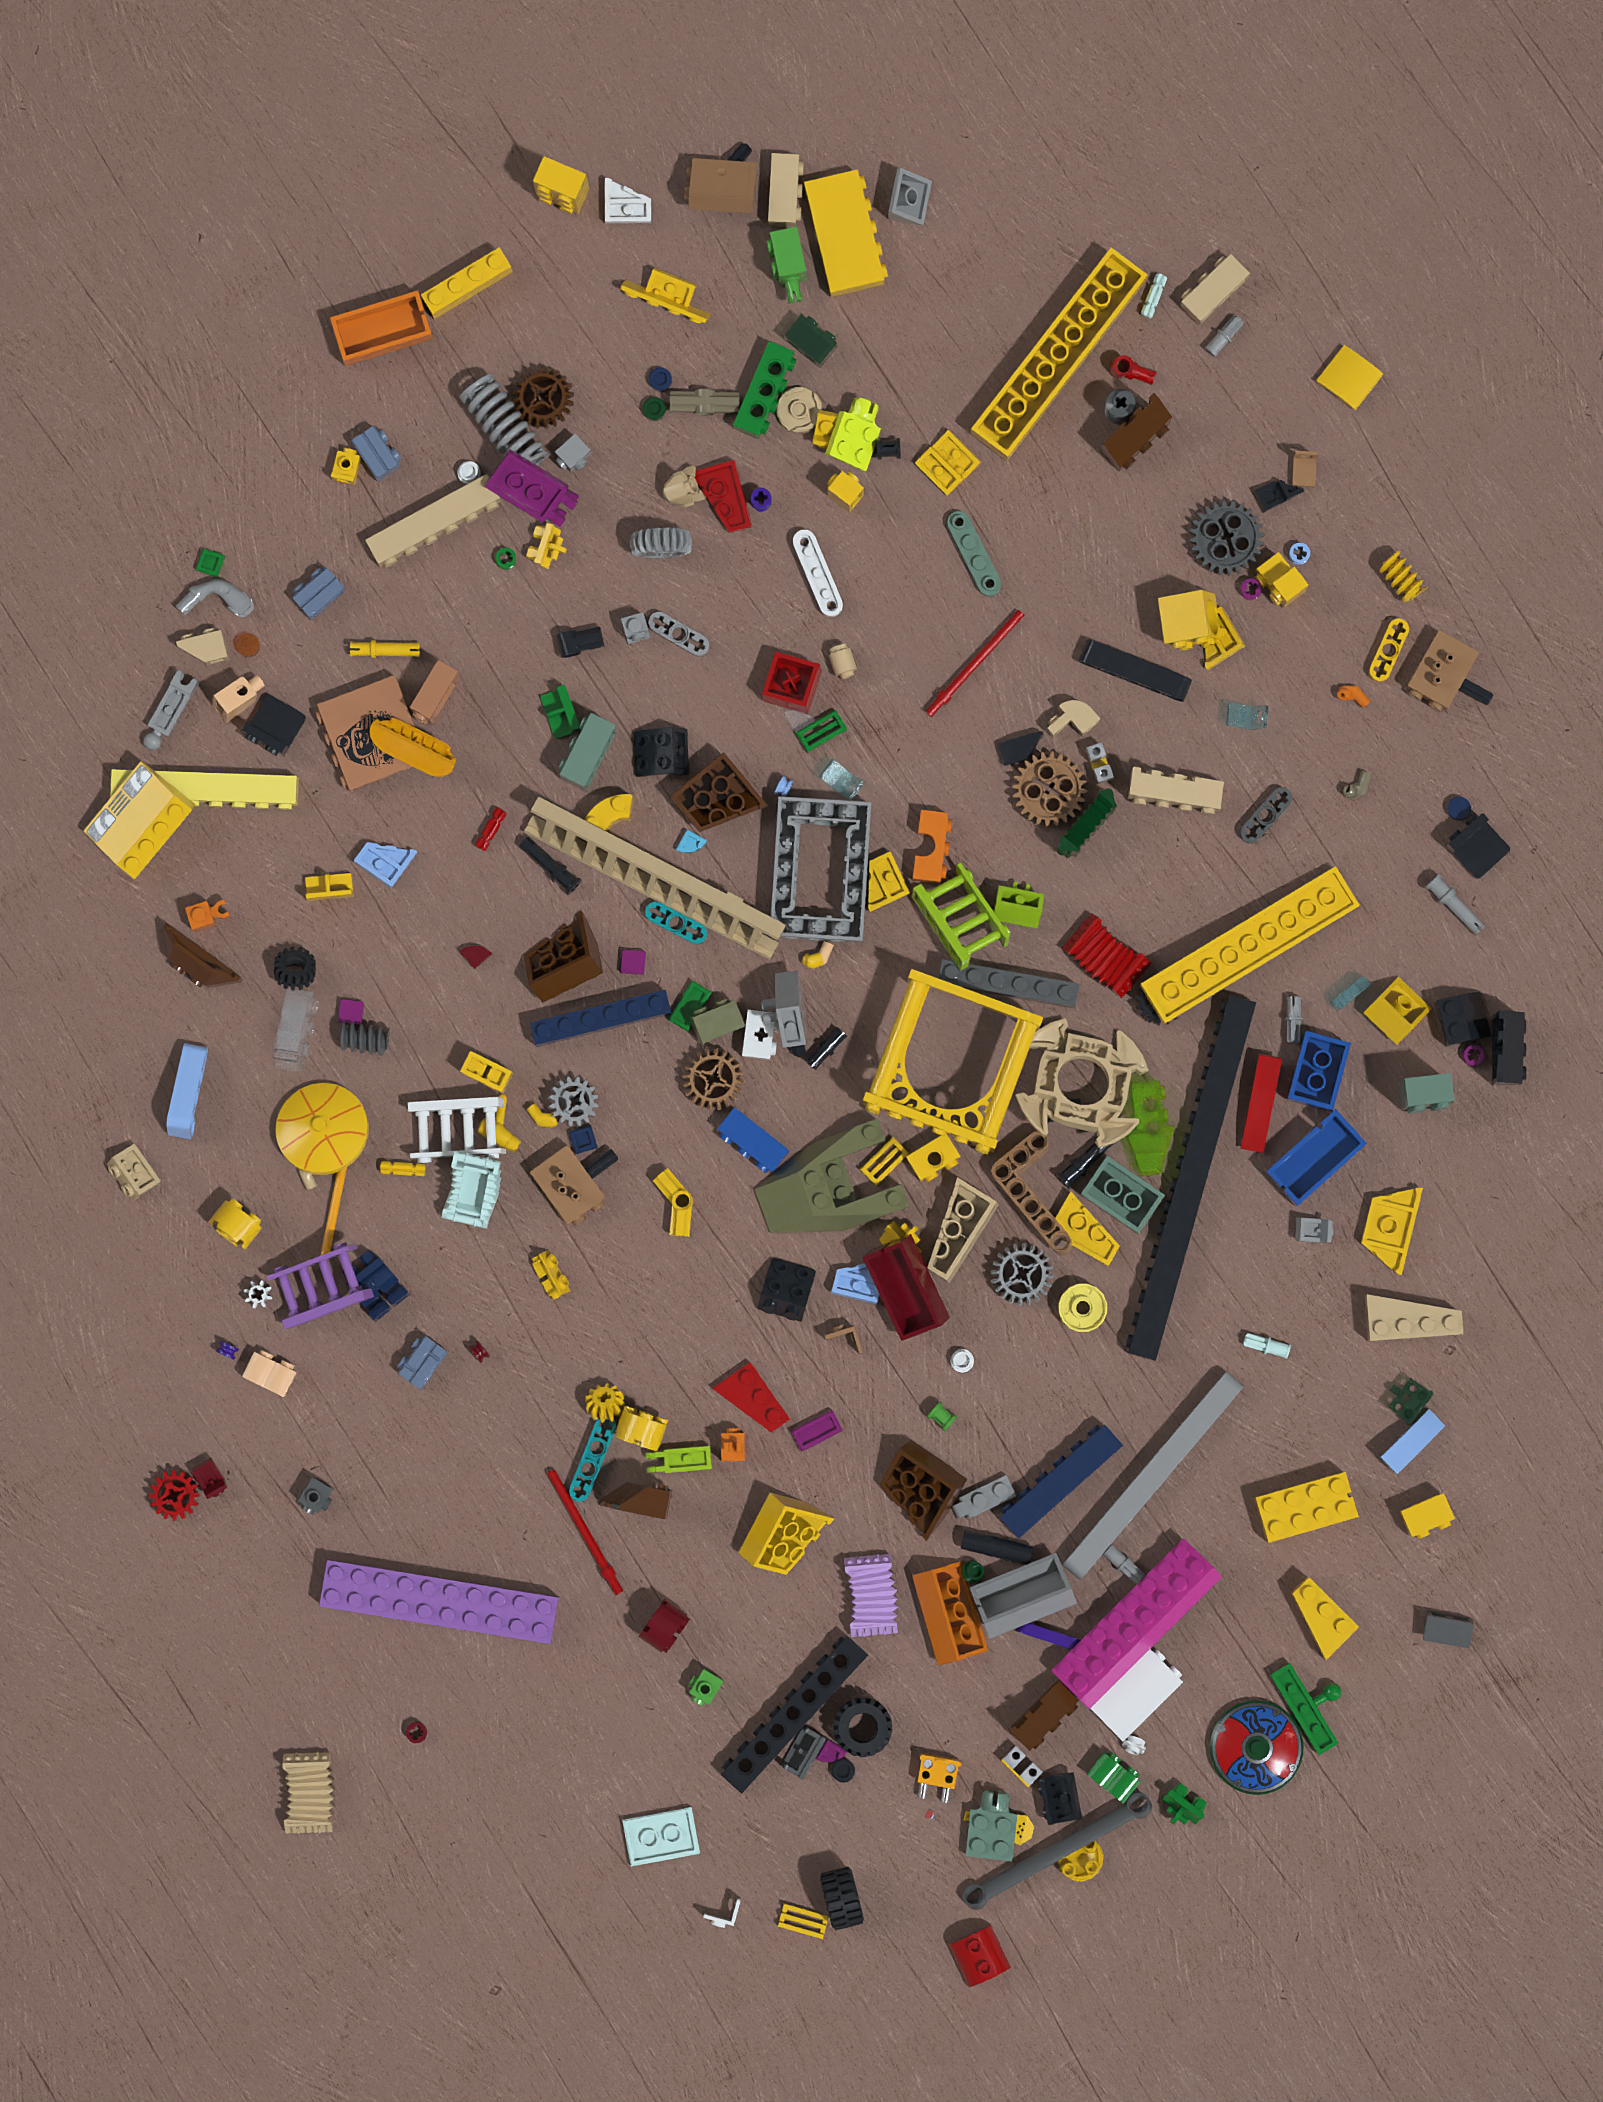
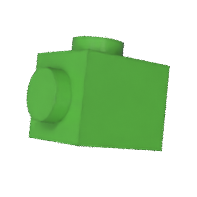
M704 1668L700 1676L695 1674L688 1685L692 1688L689 1692L693 1695L691 1700L701 1706L704 1703L709 1705L724 1680Z

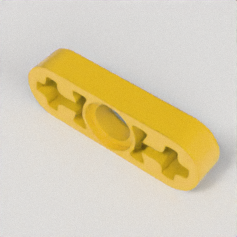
M1397 618L1390 622L1369 668V676L1373 681L1380 683L1389 677L1409 633V625L1405 620ZM1398 624H1401L1402 630H1404V633H1399L1396 639L1401 641L1400 644L1394 640L1387 639V636L1393 637L1395 630L1392 626L1396 627ZM1384 645H1393L1396 650L1395 655L1392 657L1385 656L1382 651ZM1378 657L1384 661L1391 662V665L1385 664L1383 671L1386 675H1381L1380 677L1375 676L1376 671L1373 670L1374 668H1379L1382 662L1377 660Z

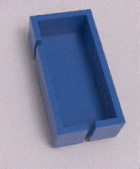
M1337 1109L1318 1124L1321 1129L1316 1126L1265 1172L1278 1188L1282 1185L1285 1189L1282 1192L1295 1207L1300 1205L1367 1144Z

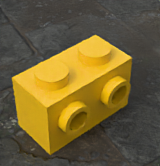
M841 471L839 475L835 473L828 481V497L850 513L864 496V487L858 483L859 479L851 472L846 474Z
M1444 1493L1399 1511L1409 1536H1416L1417 1540L1430 1535V1529L1437 1527L1438 1530L1451 1526L1450 1521L1455 1519Z

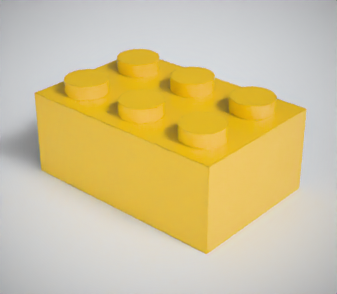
M544 156L533 179L536 196L539 197L538 200L547 205L554 203L560 206L559 209L568 214L573 212L579 214L589 191L587 175Z

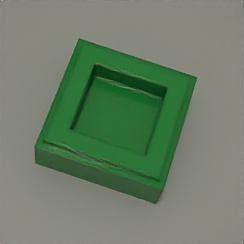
M203 548L196 571L219 578L226 556Z

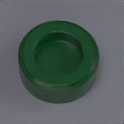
M658 397L647 399L643 404L645 417L651 421L662 419L666 413V406L663 400Z

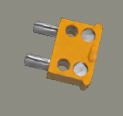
M924 1752L920 1753L921 1763L917 1780L920 1783L918 1798H921L924 1783L922 1799L926 1798L929 1784L943 1787L941 1802L943 1803L946 1788H948L945 1803H949L951 1789L955 1788L961 1760ZM924 1771H928L930 1774L929 1776L925 1777L922 1775V1773ZM950 1775L953 1777V1779L951 1781H947L945 1777Z

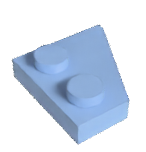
M367 842L354 859V863L392 889L417 855V851L414 849H398L395 846L388 845L380 846L376 843Z
M865 1264L852 1268L837 1269L831 1294L877 1305L879 1292Z

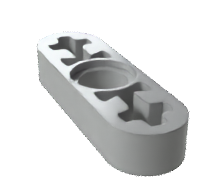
M655 612L650 616L649 627L657 635L696 657H703L708 653L709 641L703 635L663 612ZM662 617L664 618L663 623L669 626L670 622L674 624L669 629L668 635L664 634L667 631L664 627L659 626L658 629L655 628L654 619L659 620ZM677 628H682L686 632L685 638L681 641L675 640L672 636L673 631ZM690 634L694 635L691 639L696 643H699L700 640L703 641L704 650L699 649L696 652L695 646L690 642L688 647L684 645L689 640Z

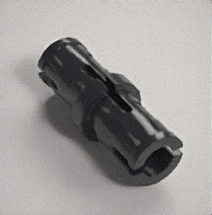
M837 1026L824 1041L818 1043L819 1047L805 1059L808 1064H811L817 1058L811 1065L814 1070H817L829 1055L832 1056L834 1049L847 1038L844 1032L837 1039L835 1038L841 1032Z

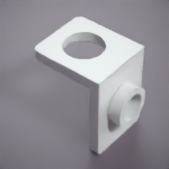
M737 1898L732 1920L704 1913L703 1918L712 1920L711 1924L723 1928H725L726 1924L734 1926L741 1898Z

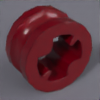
M477 1340L474 1346H469V1349L477 1360L482 1363L483 1358H489L490 1355Z
M420 1722L410 1724L406 1730L407 1739L412 1743L424 1741L427 1737L426 1726ZM416 1726L421 1727L420 1731L423 1730V1736H419L418 1739H414V1735L410 1734V1731L414 1730Z

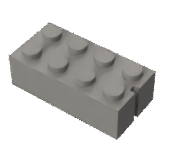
M1057 1553L970 1587L989 1638L1077 1604Z

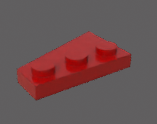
M751 1362L712 1388L771 1433L790 1420Z

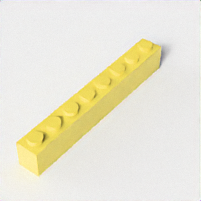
M112 769L110 797H112L133 770ZM155 771L196 804L194 807H198L199 803H209V807H222L223 804H232V808H246V804L255 805L257 809H269V805H278V809L292 810V806H298L299 778L297 776Z

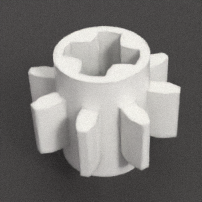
M262 1280L259 1286H256L251 1281L252 1288L250 1290L244 1289L246 1293H249V1298L245 1302L253 1301V1308L255 1309L258 1303L266 1308L265 1301L267 1299L273 1300L271 1296H268V1292L271 1291L272 1287L264 1288V1281ZM256 1289L264 1291V1294L261 1295L262 1300L253 1298L256 1294Z

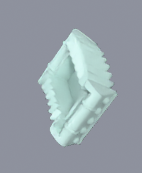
M455 1151L451 1165L453 1168L451 1173L453 1174L452 1187L443 1208L442 1218L487 1229L499 1195L500 1181L502 1179L499 1177L501 1161L472 1155L468 1152Z

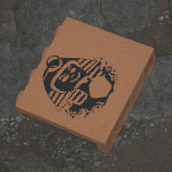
M395 675L317 704L319 711L315 713L319 724H324L327 732L323 734L327 745H332L335 754H332V758L336 768L341 767L343 775L340 776L344 789L349 788L350 792L353 793L355 789L413 768L381 751L370 737V727L376 719L382 721L396 718L415 727Z

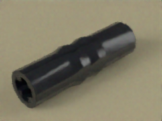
M965 1530L961 1549L1027 1565L1030 1563L1033 1546Z

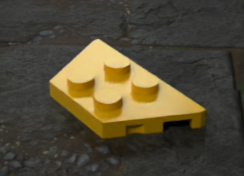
M1420 1187L1371 1199L1361 1244L1397 1275H1402L1423 1190Z

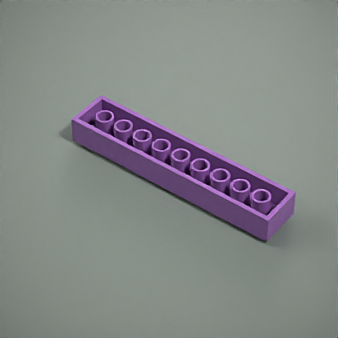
M327 1560L319 1607L551 1644L559 1597Z

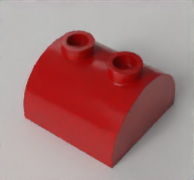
M991 1924L949 1943V1947L968 1987L983 1983L1011 1968Z

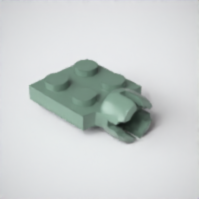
M984 1790L980 1808L970 1810L966 1856L1013 1861L1017 1814L1009 1812V1794L999 1791L996 1804L993 1803L994 1790Z

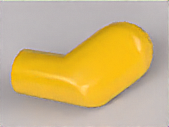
M536 1103L527 1109V1112L538 1126L549 1128L557 1126L560 1117H552L551 1115L554 1112L542 1113Z

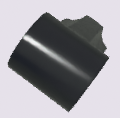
M600 627L578 632L576 630L566 631L556 635L561 658L573 657L581 654L583 651L605 647Z

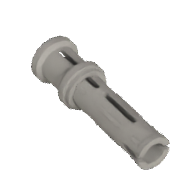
M1439 873L1425 886V889H1430L1439 899L1438 902L1440 904H1446L1474 935H1477L1486 925L1455 895V889L1450 888L1441 879L1442 875Z

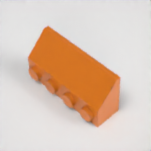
M963 1561L912 1575L938 1666L989 1651L974 1598L970 1591V1584L963 1579L961 1574Z

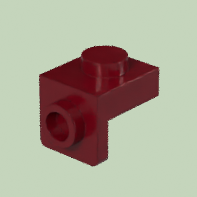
M212 1457L191 1468L207 1499L221 1495L227 1488L225 1478Z

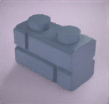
M372 426L352 439L351 442L377 482L401 467L398 462L401 460V457L395 448L389 449L385 443L389 439L383 430L377 431L375 426Z
M327 567L323 570L321 568L317 569L310 576L312 578L310 582L306 585L301 583L293 591L295 595L292 596V599L310 620H313L346 591L345 587Z
M424 1336L423 1339L418 1337L411 1346V1349L414 1351L410 1357L404 1356L397 1366L400 1369L398 1374L420 1390L423 1389L448 1354L447 1350L427 1336Z

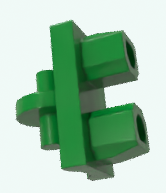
M1182 1783L1170 1789L1161 1800L1169 1805L1166 1811L1173 1816L1170 1823L1174 1825L1179 1820L1185 1825L1190 1820L1196 1825L1205 1815L1203 1811L1207 1802L1198 1796L1191 1803L1185 1800L1184 1797L1189 1790Z

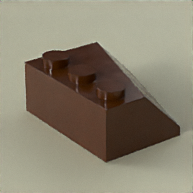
M582 911L575 915L577 919L570 925L564 924L558 928L560 932L552 939H544L524 955L529 986L542 1003L603 973L598 943Z

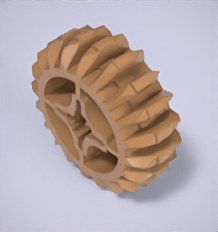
M707 1048L705 1049V1057H702V1054L697 1052L699 1060L696 1061L691 1057L689 1061L694 1065L692 1067L689 1065L684 1066V1069L690 1071V1074H682V1078L689 1079V1082L683 1083L682 1086L683 1088H691L685 1094L686 1096L695 1095L691 1100L693 1104L698 1099L701 1100L699 1108L702 1109L705 1103H709V1111H712L713 1104H716L717 1109L721 1110V1102H724L726 1107L730 1106L728 1098L737 1101V1097L733 1095L734 1091L739 1094L742 1093V1090L737 1088V1084L744 1085L745 1081L738 1080L737 1077L743 1076L744 1071L736 1072L735 1069L739 1068L741 1064L740 1062L732 1064L735 1060L734 1055L730 1056L727 1060L728 1052L726 1050L723 1051L722 1056H719L718 1048L714 1049V1055H710V1051ZM707 1061H717V1064L711 1071L698 1069L700 1065ZM724 1064L732 1072V1084L721 1077ZM717 1071V1075H719L717 1079L720 1078V1082L724 1084L714 1082L708 1090L710 1086L708 1082L710 1081L707 1080L706 1076H713ZM694 1075L706 1082L703 1095L695 1088ZM717 1087L729 1090L721 1097L709 1098L712 1091Z

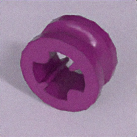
M1250 578L1242 583L1240 592L1246 600H1255L1259 597L1262 587L1258 580ZM1251 583L1252 586L1255 585L1257 587L1254 591L1255 595L1245 592L1247 584Z
M1470 1045L1463 1051L1462 1059L1468 1066H1477L1484 1060V1051L1478 1045ZM1469 1050L1472 1052L1478 1051V1061L1475 1059L1470 1061L1468 1059L1470 1055L1468 1054Z

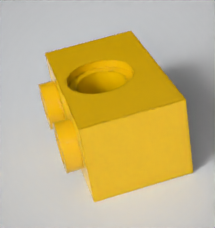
M947 1133L945 1136H939L906 1156L920 1182L924 1179L926 1182L933 1180L939 1176L937 1171L944 1167L946 1170L951 1169L959 1164L957 1159L960 1158ZM931 1153L939 1154L941 1157L940 1164L936 1166L929 1164L928 1156Z

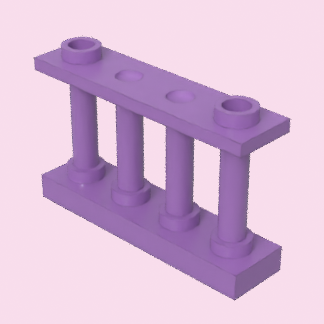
M346 1242L333 1246L334 1251L290 1268H287L286 1265L273 1269L274 1274L266 1276L268 1281L279 1279L290 1313H288L289 1318L282 1320L284 1329L299 1326L374 1297L371 1288L363 1290L362 1286L359 1287L347 1252L357 1249L356 1244L347 1246ZM337 1256L340 1258L350 1287V1295L345 1297L339 1294L327 1261ZM318 1263L330 1298H328L329 1303L324 1305L318 1300L308 1271V1267ZM299 1271L310 1303L308 1306L309 1310L305 1312L298 1308L287 1276Z

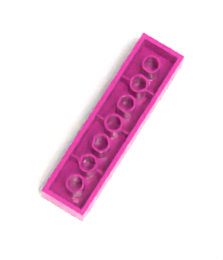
M1183 1538L1051 1671L1090 1709L1222 1576Z

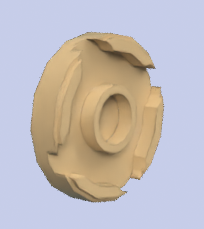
M791 388L784 392L779 399L777 418L788 431L797 434L807 433L816 427L819 410H822V403L818 395L807 388Z

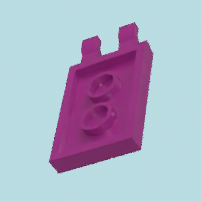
M509 449L485 483V488L542 523L548 518L559 527L564 523V517L567 512L557 508L558 505L562 502L566 507L573 510L578 503L576 500L579 498V495L575 492L567 491L568 484Z

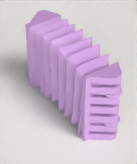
M891 1554L844 1558L845 1573L850 1576L847 1582L851 1583L849 1588L853 1589L851 1595L855 1597L851 1601L855 1604L851 1608L855 1612L850 1615L855 1618L850 1623L851 1637L898 1633L897 1622L893 1620L898 1616L894 1612L899 1607L894 1604L898 1600L894 1596L898 1589L892 1586L896 1581L890 1578L894 1574L889 1571L892 1567Z

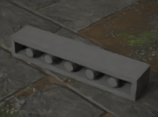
M942 959L939 979L972 991L1073 1009L1076 1007L1079 990L1078 983L969 964L967 968L960 971L954 961Z

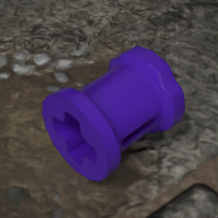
M757 488L752 492L751 504L757 511L764 512L771 506V494L767 489ZM759 495H763L764 499H768L764 500L762 505H759V501H755L759 498Z

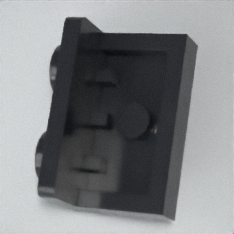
M1074 1772L1047 1776L1039 1780V1793L1043 1797L1044 1802L1043 1815L1048 1825L1082 1819Z

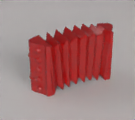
M1090 913L1061 949L1069 956L1074 955V961H1080L1079 968L1085 967V973L1091 972V979L1099 977V984L1106 982V988L1112 986V992L1123 998L1131 990V987L1139 977L1144 974L1151 962L1142 953L1134 954L1133 948L1128 950V945L1123 946L1122 942L1116 943V936L1111 938V932L1106 933L1107 926L1102 928V920Z

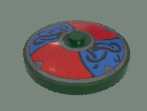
M1252 1700L1236 1704L1222 1714L1212 1730L1209 1750L1212 1764L1225 1783L1246 1794L1262 1795L1277 1791L1291 1781L1301 1765L1304 1745L1301 1731L1288 1712L1273 1703Z

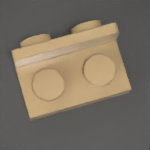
M135 1144L112 1157L107 1163L109 1173L113 1178H117L123 1193L130 1197L133 1202L140 1195L161 1182Z

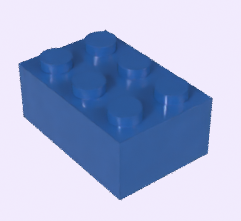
M1305 1031L1286 1100L1332 1112L1351 1043Z

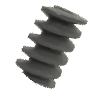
M1123 389L1111 392L1107 397L1104 410L1108 420L1114 424H1123L1129 421L1135 409L1136 401L1134 395L1130 391Z
M343 1022L340 1039L341 1048L343 1051H346L350 1045L351 1052H355L359 1046L360 1053H365L368 1047L371 1055L377 1049L378 1054L383 1056L385 1050L388 1049L390 1027L387 1028L385 1033L382 1032L381 1026L378 1027L376 1032H373L372 1025H369L367 1031H364L363 1024H360L356 1030L353 1022H351L349 1028H346L345 1022Z

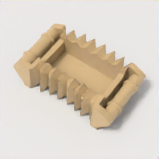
M296 1752L283 1755V1770L288 1773L285 1779L289 1780L286 1784L290 1786L287 1791L292 1794L287 1798L291 1803L287 1805L290 1809L285 1812L290 1815L284 1820L286 1834L333 1832V1820L329 1817L334 1814L330 1810L335 1806L331 1802L335 1798L331 1792L336 1788L330 1785L334 1779L328 1776L333 1771L327 1769L331 1765V1752Z

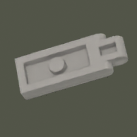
M1007 1475L959 1497L960 1503L953 1505L952 1508L957 1519L965 1515L970 1519L1016 1497V1494Z

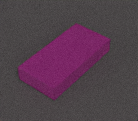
M833 1410L791 1432L801 1452L843 1430Z

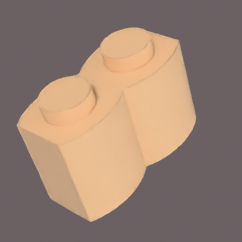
M263 1350L259 1354L254 1352L242 1377L285 1397L297 1372L293 1371L294 1365L283 1360L279 1364L272 1360L273 1355Z

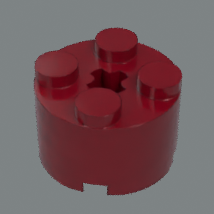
M664 1599L638 1637L659 1652L664 1651L667 1653L677 1639L674 1634H680L690 1618L687 1617L688 1614L667 1599Z

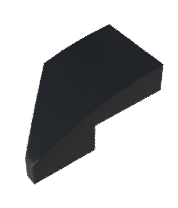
M1279 480L1255 490L1253 495L1264 513L1304 492V489L1286 484L1285 481Z
M1043 731L999 743L998 746L1004 766L1027 760L1030 756H1033L1039 740L1044 735Z

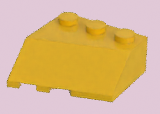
M769 1493L738 1553L753 1567L787 1575L805 1554V1547L811 1540L816 1541L821 1535L818 1532L826 1523L830 1525L834 1518L804 1501Z

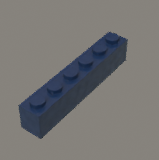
M662 990L531 1022L530 1025L535 1045L540 1047L671 1015L672 1012L667 992Z
M1097 1424L1087 1433L1090 1437L1084 1443L1079 1440L1070 1448L1072 1453L1067 1458L1062 1455L1052 1464L1055 1468L1049 1474L1044 1471L1035 1479L1038 1484L1032 1489L1026 1487L1018 1494L1019 1501L1014 1505L1011 1502L1008 1503L1000 1511L1003 1515L999 1518L1018 1539L1123 1446L1105 1424L1102 1427Z

